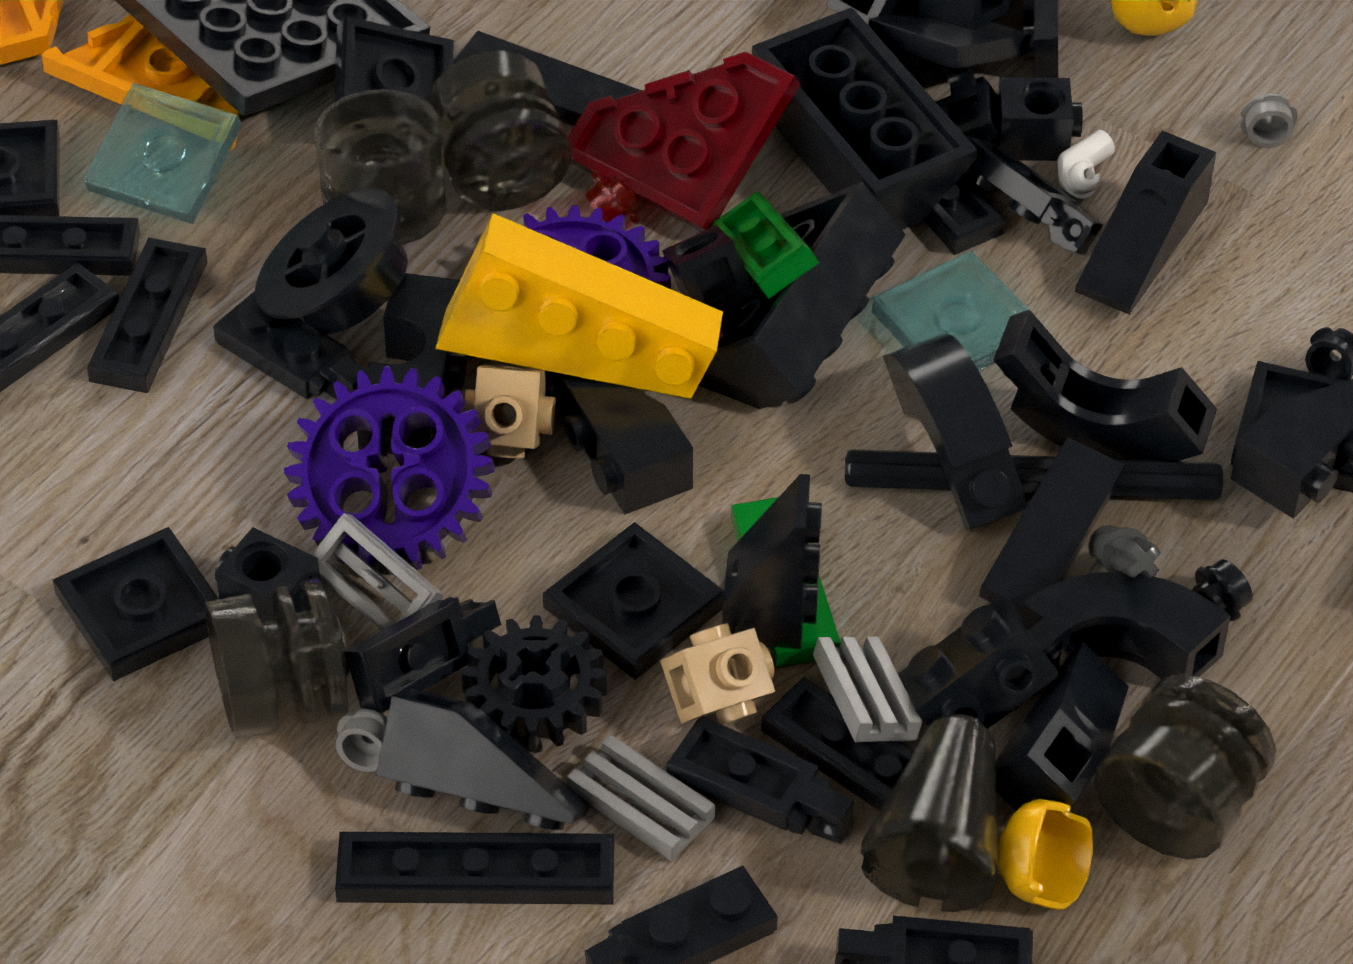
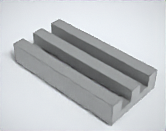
M343 513L312 554L318 558L320 578L381 631L397 622L327 562L333 553L403 613L397 622L437 600H442L445 596L353 515ZM346 535H350L418 595L414 601L410 600L343 541Z
M879 636L866 637L864 647H859L855 637H842L839 647H835L831 637H818L813 657L854 741L917 740L922 720L916 712ZM845 666H849L859 686L858 690H856ZM866 708H870L878 725H873Z
M611 734L602 742V751L599 754L592 751L584 759V768L581 771L575 768L567 776V786L585 800L589 806L671 862L715 819V804ZM601 778L629 797L631 804L646 814H654L678 832L673 835L596 781Z

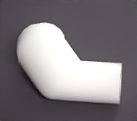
M1096 130L1059 155L1057 160L1059 184L1061 189L1070 197L1085 199L1090 197L1099 186L1101 180L1100 173L1095 175L1094 167L1112 156L1115 152L1114 142L1108 133L1103 130Z

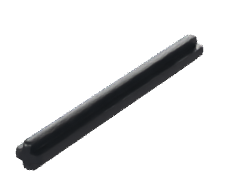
M851 449L847 451L844 478L846 485L850 487L951 491L937 452ZM1011 455L1024 493L1035 494L1056 457ZM1115 459L1125 464L1123 475L1111 497L1217 500L1221 497L1223 470L1222 466L1216 462Z

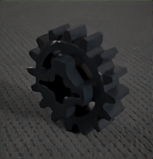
M533 615L530 621V628L521 629L516 621L508 619L506 620L507 634L499 636L493 631L486 630L483 633L484 649L469 648L467 651L468 667L462 669V690L465 694V702L475 704L514 739L517 735L526 737L529 750H536L539 738L549 736L550 740L557 747L563 745L564 730L569 728L573 732L583 735L587 732V716L600 717L602 713V696L607 695V671L603 670V653L601 649L589 650V634L585 631L577 633L572 637L567 636V621L560 619L552 629L543 628L540 615ZM497 673L499 675L498 687L493 690L491 682ZM575 674L578 683L572 691L570 689V677Z

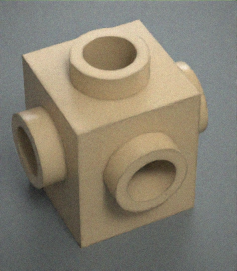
M489 363L477 367L476 390H466L464 398L466 403L463 407V412L474 409L477 411L482 423L474 432H487L492 445L487 449V455L504 458H525L526 448L535 449L542 444L543 434L552 435L555 424L556 398L546 396L548 371L530 367ZM504 403L512 405L515 409V421L509 420L504 415Z
M728 623L697 632L690 635L693 647L681 650L660 660L681 724L714 713L720 724L757 713L754 700L775 692L772 683L774 677L773 660L767 647L762 642H759L755 628L731 635Z

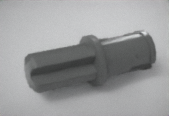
M1106 525L1096 529L1090 536L1088 543L1089 554L1091 557L1099 558L1095 562L1102 565L1107 572H1122L1133 578L1141 574L1149 579L1158 573L1159 568L1154 564V560L1161 552L1139 530Z

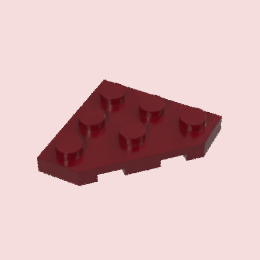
M745 51L724 58V64L695 74L687 70L644 84L645 90L618 99L608 96L589 102L558 153L567 162L703 232L711 228L712 223L720 218L799 88L800 83L794 75Z

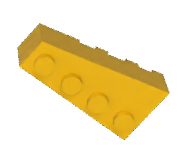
M492 213L446 308L435 349L691 399L717 352L723 312Z

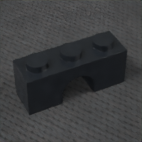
M405 273L400 285L388 299L383 320L386 358L409 362L402 364L369 362L366 375L372 385L380 383L384 367L389 366L397 383H403L406 374L411 368L417 370L421 380V388L423 389L435 376L441 378L445 387L442 399L451 394L452 389H462L466 376L467 355L435 349L446 308L460 280ZM387 417L384 420L387 454H393L391 438L395 421L394 417ZM430 427L417 428L408 437L406 445L416 449L426 447L435 438L437 430ZM366 430L357 431L359 450L368 446L372 440V432Z

